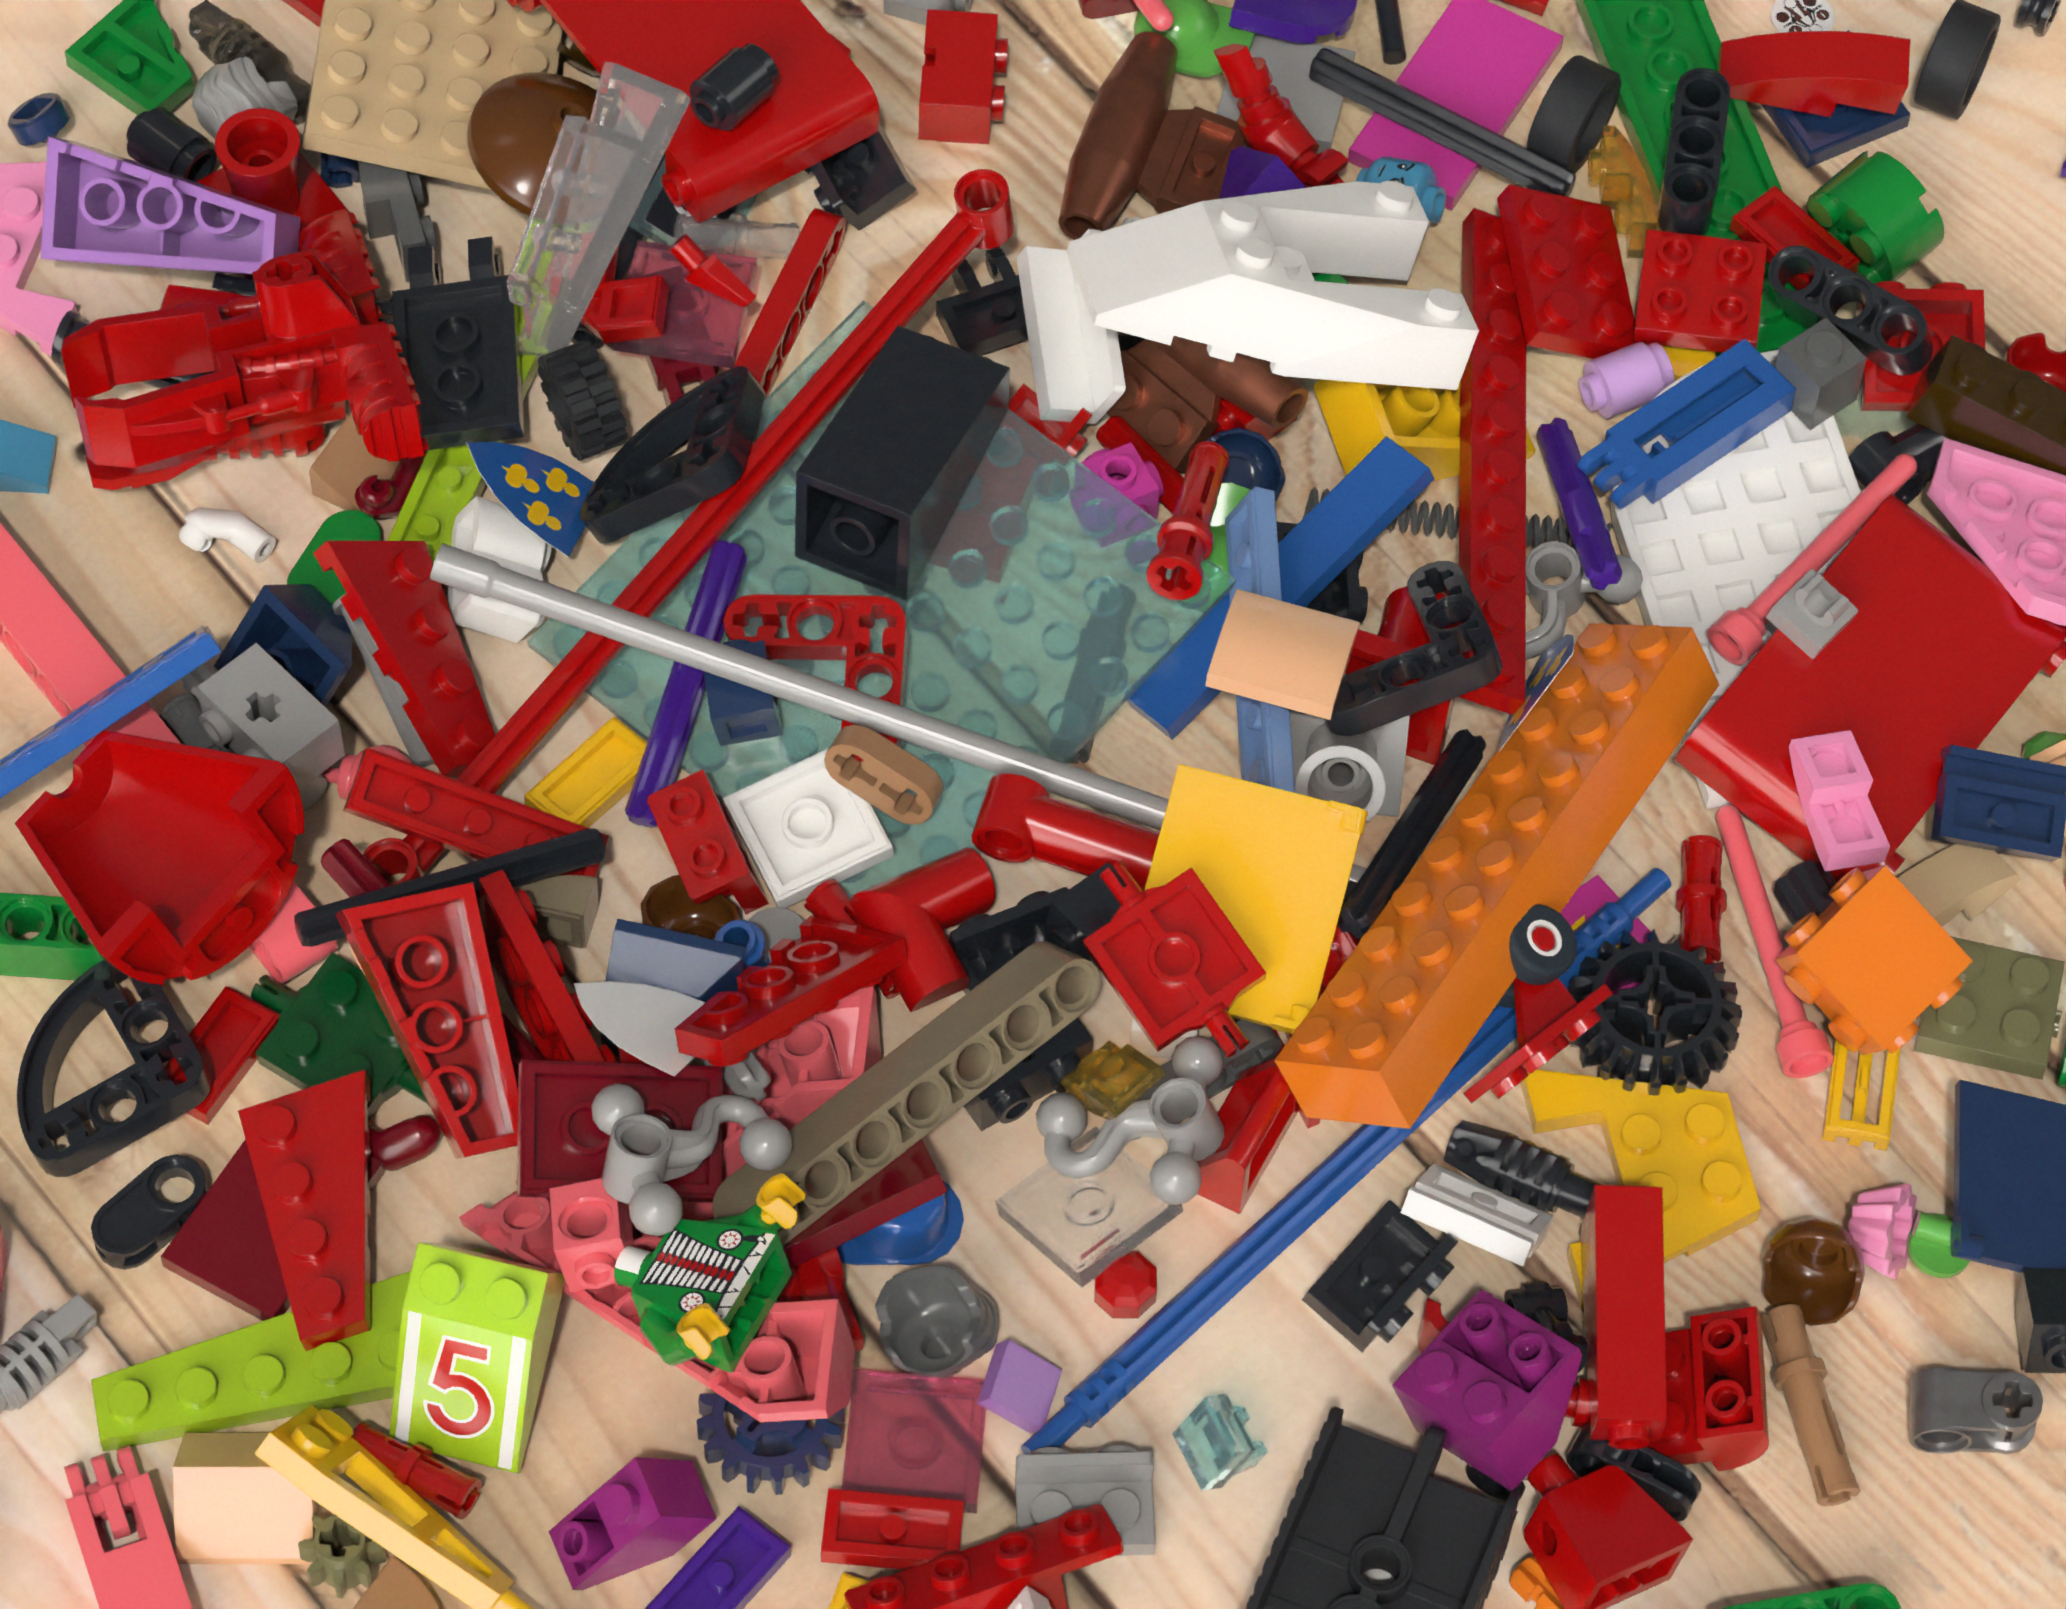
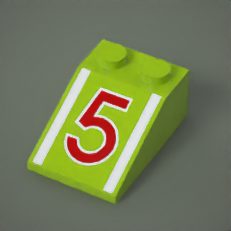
M418 1242L402 1308L389 1436L412 1447L415 1443H419L431 1449L432 1453L517 1474L521 1473L564 1289L565 1278L563 1273L441 1243Z

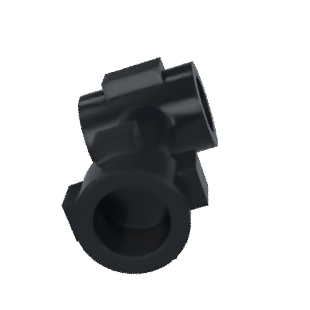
M1546 1282L1522 1285V1290L1506 1293L1505 1304L1579 1348L1582 1354L1577 1372L1579 1373L1587 1362L1588 1342L1583 1335L1576 1336L1567 1322L1568 1305L1564 1290L1561 1287H1551Z

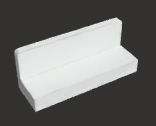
M1088 229L1082 237L1089 236L1102 231ZM1026 246L1016 259L1040 420L1071 422L1084 407L1092 414L1086 424H1096L1124 394L1126 389L1118 333L1115 330L1094 325L1066 252L1067 250Z

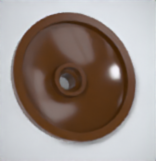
M541 72L509 76L493 84L481 95L469 119L467 143L470 156L479 175L503 201L532 218L563 226L596 224L615 216L623 210L634 196L640 184L643 173V153L631 123L608 98L592 87L575 79Z

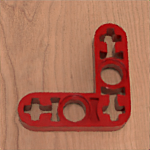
M752 594L736 599L726 609L723 622L728 641L742 639L756 642L764 640L770 659L846 660L844 686L857 690L858 684L864 676L875 672L884 673L891 678L893 683L891 689L885 695L878 698L904 707L909 635L904 611L899 603L893 599L871 595ZM813 615L826 616L834 623L831 632L819 640L806 639L798 632L800 624L806 618ZM781 616H787L788 638H781L779 628H782ZM760 617L763 626L758 627L756 636H745L743 628L748 627L750 618ZM880 618L886 619L888 628L884 629L882 636L884 654L873 653V643L869 630L874 627L875 619ZM842 720L841 729L857 724ZM878 732L881 736L901 748L902 740ZM852 753L851 756L854 759L860 762L862 761V759L859 756Z

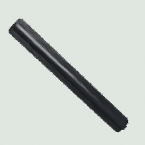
M1322 48L1311 63L1309 72L1311 80L1526 188L1566 197L1573 190L1576 174L1572 170L1328 48Z
M1467 729L1460 730L1454 734L1341 907V916L1337 925L1343 933L1350 932L1356 939H1361L1390 901L1393 893L1405 880L1483 759L1482 752L1486 748V742L1481 735L1473 736Z
M587 828L298 912L294 916L296 934L302 946L313 947L346 937L335 915L341 910L472 882L476 898H480L479 879L503 869L512 887H518L600 863L606 857L605 846L598 829Z

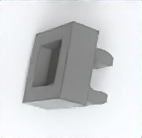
M1811 568L1772 607L1766 618L1811 659H1814L1852 622L1859 610L1849 602V599L1831 586L1822 575Z

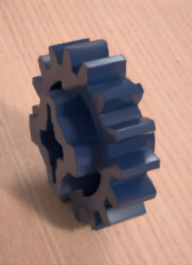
M714 1391V1394L703 1393L699 1396V1413L704 1417L696 1420L698 1440L707 1441L704 1444L706 1462L711 1464L723 1460L721 1465L722 1480L727 1483L735 1479L740 1473L745 1475L747 1479V1492L754 1494L761 1480L771 1481L775 1495H781L785 1486L784 1479L793 1477L804 1488L810 1485L808 1467L813 1465L818 1469L827 1471L831 1466L830 1452L827 1448H841L842 1428L837 1425L844 1422V1408L830 1418L816 1419L814 1429L811 1430L808 1428V1420L774 1421L758 1424V1420ZM728 1412L733 1414L734 1423L738 1425L736 1428L737 1436L733 1440L725 1427Z

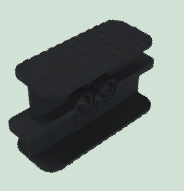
M1336 1406L1331 1408L1328 1413L1327 1422H1324L1320 1431L1319 1440L1316 1441L1312 1450L1311 1459L1308 1460L1305 1466L1303 1478L1299 1480L1296 1487L1295 1497L1291 1499L1288 1506L1286 1518H1283L1279 1534L1273 1541L1270 1555L1265 1560L1262 1574L1256 1581L1254 1593L1252 1596L1250 1595L1246 1609H1483L1485 1599L1488 1598L1492 1582L1498 1573L1500 1562L1503 1560L1507 1550L1512 1526L1518 1513L1516 1509L1520 1494L1511 1491L1504 1505L1434 1478L1433 1474L1439 1462L1446 1437V1431L1430 1425L1418 1454L1341 1425L1344 1410ZM1371 1569L1384 1570L1392 1575L1395 1582L1386 1586L1373 1585L1363 1577L1362 1573Z

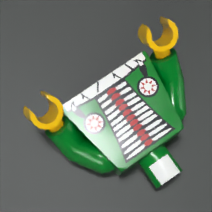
M776 1174L767 1180L757 1194L756 1204L743 1213L706 1221L680 1219L672 1232L664 1234L654 1252L632 1246H627L620 1252L615 1264V1281L618 1285L632 1289L631 1296L640 1317V1330L664 1363L675 1366L693 1358H698L723 1371L733 1373L792 1275L777 1230L781 1227L790 1229L795 1225L798 1214L792 1207L804 1201L806 1193L785 1174Z

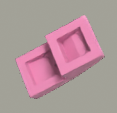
M1851 730L1791 739L1789 752L1796 787L1807 826L1824 871L1885 862L1890 844L1868 798L1873 778Z

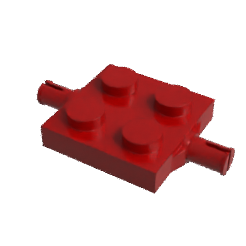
M1122 860L1114 863V873L1108 867L1101 873L1100 878L1108 886L1121 907L1109 923L1083 939L1084 948L1157 1052L1185 1033L1207 1027L1227 1058L1237 1054L1236 1046L1241 1051L1250 1041L1242 1033L1228 1011L1237 998L1266 980L1267 973L1192 867L1164 886L1142 891L1125 867V863Z

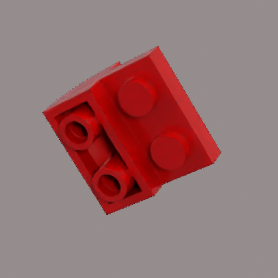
M1756 1306L1690 1316L1691 1328L1665 1332L1667 1422L1659 1442H1650L1647 1447L1681 1465L1711 1461L1718 1472L1749 1464L1760 1458L1769 1447L1762 1319Z

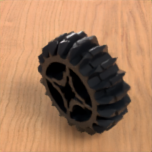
M1655 929L1647 935L1645 943H1639L1629 931L1621 938L1619 948L1604 941L1603 945L1598 948L1597 958L1586 956V959L1580 965L1579 976H1575L1571 980L1568 990L1576 1002L1580 1003L1605 983L1612 992L1618 989L1617 995H1611L1595 1008L1603 1019L1570 1044V1047L1582 1048L1580 1055L1582 1067L1587 1068L1601 1065L1598 1077L1603 1080H1608L1609 1078L1623 1080L1622 1088L1626 1091H1632L1636 1082L1648 1083L1649 1095L1653 1096L1660 1094L1661 1085L1672 1086L1676 1093L1685 1092L1688 1082L1702 1089L1708 1083L1711 1072L1720 1074L1721 1070L1725 1068L1728 1053L1735 1050L1739 1038L1737 1028L1740 1026L1742 1010L1740 1009L1741 1005L1735 1003L1738 994L1736 982L1724 981L1726 973L1724 963L1717 962L1706 965L1707 952L1704 945L1692 952L1684 950V941L1681 933L1671 940V944L1660 943V938ZM1642 982L1635 988L1619 989L1628 984ZM1649 999L1652 1001V1014L1659 1016L1657 1030L1654 1029V1016L1647 1013ZM1688 1035H1697L1681 1045L1664 1048L1666 1044L1672 1041L1687 1040Z

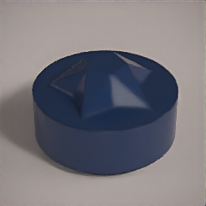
M44 93L27 100L17 107L9 117L8 127L20 145L27 146L39 142L46 143L48 142V136L54 138L57 136L59 130L69 121L71 114L58 94Z

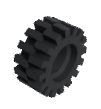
M582 340L538 358V374L543 381L540 384L543 393L548 399L546 402L548 409L553 413L555 418L554 424L557 430L562 432V440L566 447L570 448L574 458L577 457V460L581 461L627 442L628 433L625 429L627 424L625 417L620 411L622 409L620 399L616 397L614 392L615 385L612 378L609 379L607 375V367L604 361L599 359V353L594 346L592 347L590 341Z

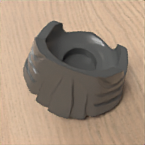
M945 1265L925 1266L897 1274L885 1283L875 1304L878 1320L881 1321L879 1329L881 1344L892 1364L901 1370L933 1378L947 1379L991 1351L997 1342L999 1319L995 1304L990 1297L971 1284L952 1267L949 1268Z

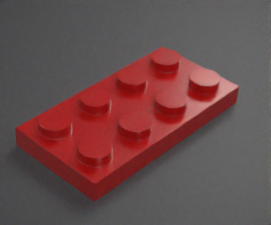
M503 869L480 878V917L490 962L537 1052L548 1061L616 1063L611 1050L606 1044L597 1047L589 1032V1029L592 1028V1021L582 1009L577 993L569 994L561 979L565 975L564 967L555 945L551 940L541 942L533 927L537 925V917L524 889L514 891Z

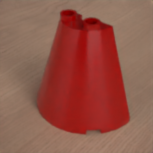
M106 730L101 731L72 762L74 766L73 781L70 786L59 794H51L45 790L15 822V825L99 954L124 974L139 981L164 985L165 979L184 976L192 981L222 968L244 952L262 934L279 911L294 881L299 866L291 860L295 835L304 833V812L300 792L291 772L281 762Z

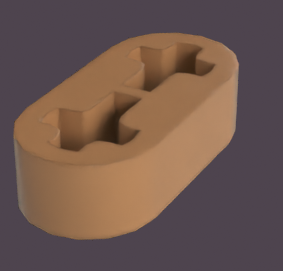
M851 725L841 729L825 754V768L837 783L902 823L913 825L924 823L930 818L944 791L943 782L935 770L865 726ZM852 753L859 756L862 759V761L860 762L854 759L851 756ZM908 788L910 790H913L916 793V796L908 793L906 789Z

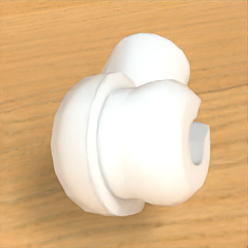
M198 507L184 516L187 522L179 531L180 541L195 551L204 552L208 550L213 538L228 541L256 563L266 560L276 544V539L236 510Z

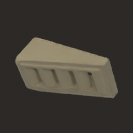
M555 875L513 888L514 891L524 889L528 894L537 917V925L533 927L540 940H551L553 943L581 949L587 947L599 907L597 877ZM477 898L478 908L480 912V898Z

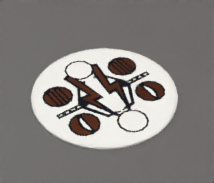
M1776 0L1771 9L1772 23L1780 33L1831 31L1835 22L1834 11L1826 0Z

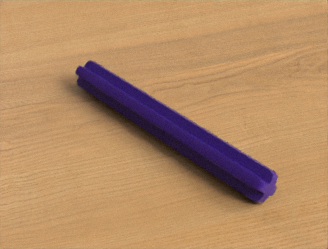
M723 540L717 541L712 546L685 631L720 643L724 631L723 618L725 611L734 601L747 561L744 547L737 543ZM676 661L673 663L625 807V813L629 821L636 825H643L649 828L657 826L647 803V798L649 795L674 783L706 686L704 671Z

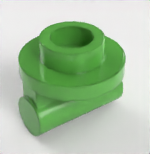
M1919 1211L1907 1237V1251L1912 1262L1924 1273L1937 1278H1950L1963 1272L1970 1261L1952 1257L1950 1250L1951 1226L1953 1225L1954 1218L1943 1214H1928Z

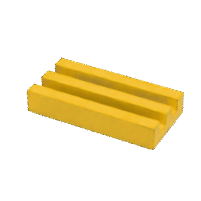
M1834 1037L1832 1052L1834 1060L1830 1068L1822 1140L1835 1142L1836 1136L1848 1138V1145L1860 1147L1862 1141L1874 1142V1149L1887 1151L1891 1136L1901 1048L1894 1053H1889L1885 1050L1877 1125L1865 1123L1873 1053L1862 1055L1859 1052L1851 1120L1840 1119L1848 1049Z

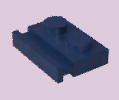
M1949 745L1942 749L1941 758H1944L1942 775L1938 779L1931 839L2051 862L2061 858L2066 823V766L1956 745Z

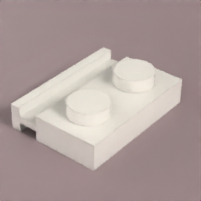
M1434 1163L1417 1180L1415 1187L1409 1189L1401 1213L1447 1234L1450 1233L1454 1237L1522 1267L1525 1265L1527 1258H1530L1545 1240L1554 1218L1551 1214Z

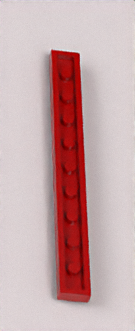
M1473 208L1462 222V295L1479 332L1461 378L1458 566L1462 569L1494 636L1503 668L1500 675L1493 682L1458 697L1514 715L1525 703L1526 341L1501 217ZM1460 621V622H1458V625H1460V624H1462V623H1464V622H1466V621ZM1473 650L1462 653V655L1466 659L1473 657L1474 653Z

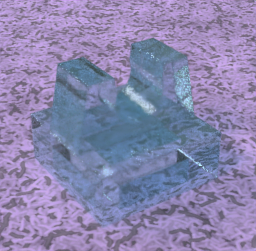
M1227 1394L1206 1396L1172 1434L1201 1491L1222 1488L1232 1476L1255 1467L1268 1453L1263 1441L1252 1442L1247 1434L1244 1425L1250 1419V1416L1245 1407L1233 1406Z

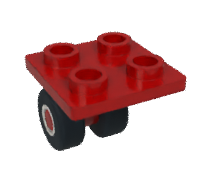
M1537 904L1531 907L1516 924L1511 933L1509 949L1513 968L1517 976L1497 1005L1505 1008H1515L1518 1050L1463 1093L1471 1104L1489 1090L1493 1092L1497 1099H1500L1603 1019L1595 1008L1613 994L1605 983L1580 1003H1577L1558 979L1572 966L1576 958L1577 942L1568 921L1559 912L1548 906Z

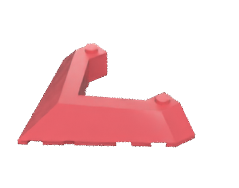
M874 986L860 988L839 1000V1005L835 1009L815 1014L795 1025L792 1033L769 1040L755 1048L754 1055L768 1072L771 1081L764 1088L766 1096L762 1100L756 1102L753 1097L750 1100L761 1106L770 1119L778 1120L789 1131L882 1059L877 997ZM722 1079V1095H734ZM734 1122L722 1123V1183L747 1163L740 1153L739 1142L745 1128ZM516 1190L490 1208H485L480 1203L459 1217L464 1227L517 1262L562 1272L553 1249L550 1198L517 1197ZM682 1202L683 1215L681 1219L696 1221L715 1219L712 1210L713 1203ZM632 1223L634 1247L654 1252L664 1235L653 1236L644 1234ZM565 1281L564 1293L658 1354L640 1330V1317L631 1296V1288L616 1283L604 1288L586 1289L570 1293ZM838 1299L774 1303L733 1373L723 1371L698 1358H693L675 1366L759 1422L830 1418L849 1404L855 1347Z

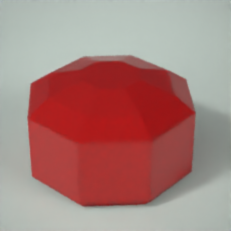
M1112 1251L1095 1267L1094 1302L1111 1318L1138 1319L1156 1303L1157 1269L1140 1252Z

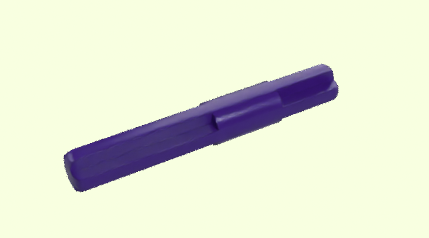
M1554 418L1550 424H1541L1539 426L1537 437L1585 575L1589 578L1593 588L1605 590L1608 584H1618L1623 572L1589 477L1577 466L1581 459V454L1573 432L1569 429L1566 420Z

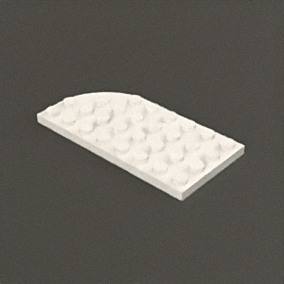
M1779 350L1760 353L1774 367L1776 366ZM1701 367L1683 375L1682 377L1674 381L1672 384L1664 388L1656 397H1658L1659 395H1661L1662 393H1664L1665 391H1667L1668 389H1670L1671 387H1673L1674 385H1676L1677 383H1679L1680 381H1682L1683 379H1685ZM1791 411L1656 503L1652 504L1644 495L1622 509H1619L1612 501L1610 503L1612 524L1622 554L1632 559L1642 572V585L1636 597L1645 624L1648 626L1692 627L1720 684L1684 735V743L1706 714L1761 650L1760 648L1744 665L1732 664L1721 657L1712 647L1707 636L1708 629L1726 611H1735L1739 607L1747 608L1861 493L1834 415L1810 430ZM1659 435L1641 448L1648 454L1651 452L1652 445L1657 441L1665 448H1668L1671 444L1662 435ZM1623 481L1611 489V494ZM1860 529L1817 573L1820 575L1825 573ZM1770 621L1765 625L1766 633L1762 637V647L1778 629ZM1696 777L1706 809L1732 805Z

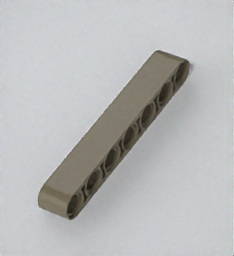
M1047 941L1036 942L1028 946L790 1129L793 1149L789 1158L781 1167L771 1171L754 1169L746 1163L726 1178L718 1187L713 1198L712 1210L714 1218L743 1213L756 1204L757 1194L764 1183L772 1176L783 1173L806 1193L804 1201L792 1207L798 1214L795 1225L790 1229L781 1227L777 1230L782 1246H784L1083 1014L1095 1002L1099 993L1101 979L1098 969L1093 962Z

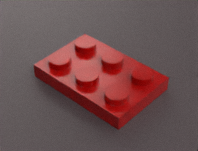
M1509 184L1497 197L1526 345L1595 359L1637 343L1633 342L1635 319L1611 206Z

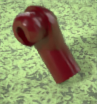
M420 457L400 459L391 479H377L378 475L366 477L355 492V500L359 509L372 518L398 517L424 460Z
M417 1115L414 1118H408L382 1131L367 1124L370 1130V1155L382 1161L383 1169L388 1171L399 1170L426 1158L433 1152L441 1138L440 1126L436 1120L427 1115Z

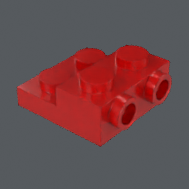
M1896 281L1875 283V285L1912 304L1922 312L1932 339L1933 353L1929 363L1922 370L1912 375L1892 373L1866 359L1861 380V411H1908L1924 370L1952 335L1966 342L1977 344L1986 350L1984 290L1967 289L1964 284L1957 282L1935 284L1930 289L1906 288L1905 284ZM1856 302V316L1864 310V304ZM1909 330L1899 331L1889 339L1887 344L1895 348H1904L1916 339L1917 334Z

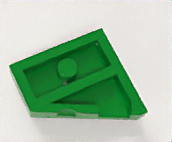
M123 0L65 51L67 67L136 115L157 107H163L171 112L194 91L192 74L183 56L178 53L170 28L166 21L163 22L154 0Z

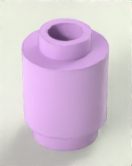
M1637 342L1586 362L1583 370L1584 376L1579 378V390L1585 405L1590 411L1594 412L1597 410L1602 417L1610 419L1649 403L1664 388L1674 382V372L1670 359L1660 344L1654 342L1646 345L1643 342Z

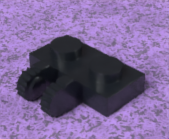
M1000 246L986 250L985 253L986 267L994 283L981 287L972 267L964 259L952 273L954 284L959 294L936 302V316L950 345L975 355L988 353L1028 339L1019 275L1015 274L1008 258L1005 256V252H1003Z

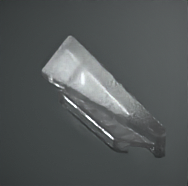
M605 62L590 121L586 117L565 116L507 279L510 302L523 307L525 323L518 341L521 354L540 357L569 345L690 103V97L682 90L616 63Z

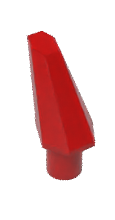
M687 234L681 236L669 248L672 255L688 271L684 278L689 283L739 307L751 304L757 297L713 253L705 254Z

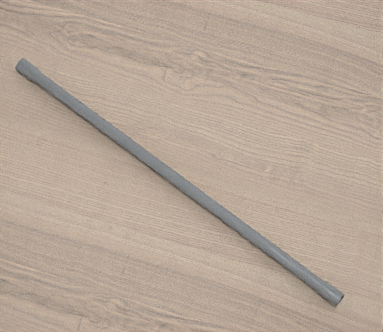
M442 543L435 558L430 579L480 597H492L859 726H865L871 730L997 774L1012 773L1028 777L1038 782L1049 792L1161 830L1169 801L1167 798L500 566L496 561ZM1353 864L1349 881L1358 883L1367 868Z

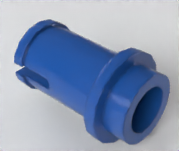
M734 920L726 923L717 931L714 940L745 947L746 969L749 966L765 967L770 963L768 955L764 952V936L754 923L747 920Z

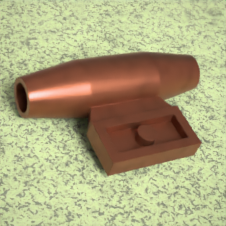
M1141 32L1135 35L1099 89L1070 159L1058 220L1060 229L1073 240L1081 238L1088 229L1108 230L1135 189L1155 206L1154 210L1162 213L1200 201L1219 199L1230 153L1232 150L1239 146L1243 147L1246 140L1239 128L1238 122L1197 106H1194L1193 109L1167 110L1178 53L1175 45L1161 34Z
M1173 336L1171 345L1145 339L1132 348L1122 351L1121 359L1126 389L1124 394L1106 413L1110 417L1120 416L1177 472L1186 473L1191 449L1195 450L1194 447L1197 443L1207 441L1219 425L1217 417L1221 398L1268 425L1280 429L1290 424L1304 408L1308 398V392L1296 377H1285L1272 373L1270 361L1236 352L1234 361L1229 362L1209 356L1206 349L1207 344L1178 336Z

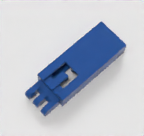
M1743 339L1608 429L1605 440L1585 453L1577 466L1586 476H1590L1603 468L1594 479V484L1602 492L1609 491L1623 481L1610 496V500L1619 509L1626 507L1642 495L1654 504L1791 412L1796 388L1746 339ZM1659 435H1662L1671 444V446L1665 448L1657 441L1652 445L1651 452L1648 454L1641 448Z

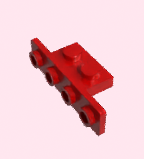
M1095 1504L1083 1509L1072 1510L1063 1516L1020 1531L1006 1533L997 1539L953 1554L942 1555L933 1561L902 1572L876 1578L867 1584L847 1590L844 1596L848 1609H1007L1022 1590L1029 1586L1048 1599L1051 1609H1068L1061 1575L1120 1555L1124 1552L1122 1538L1104 1507L1100 1504Z

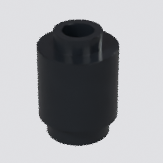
M748 43L742 48H731L691 83V108L695 116L708 127H716L724 131L732 130L773 93V85L779 79V72L775 62L767 52L755 44Z
M157 107L140 113L128 127L126 135L128 140L127 153L136 162L194 182L213 172L217 161V154L210 148L209 140L165 108Z

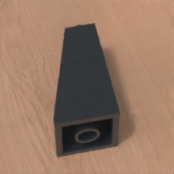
M897 326L796 471L795 557L908 600L1008 411L1010 367L994 362L987 357L978 356L938 341L931 336L922 335Z

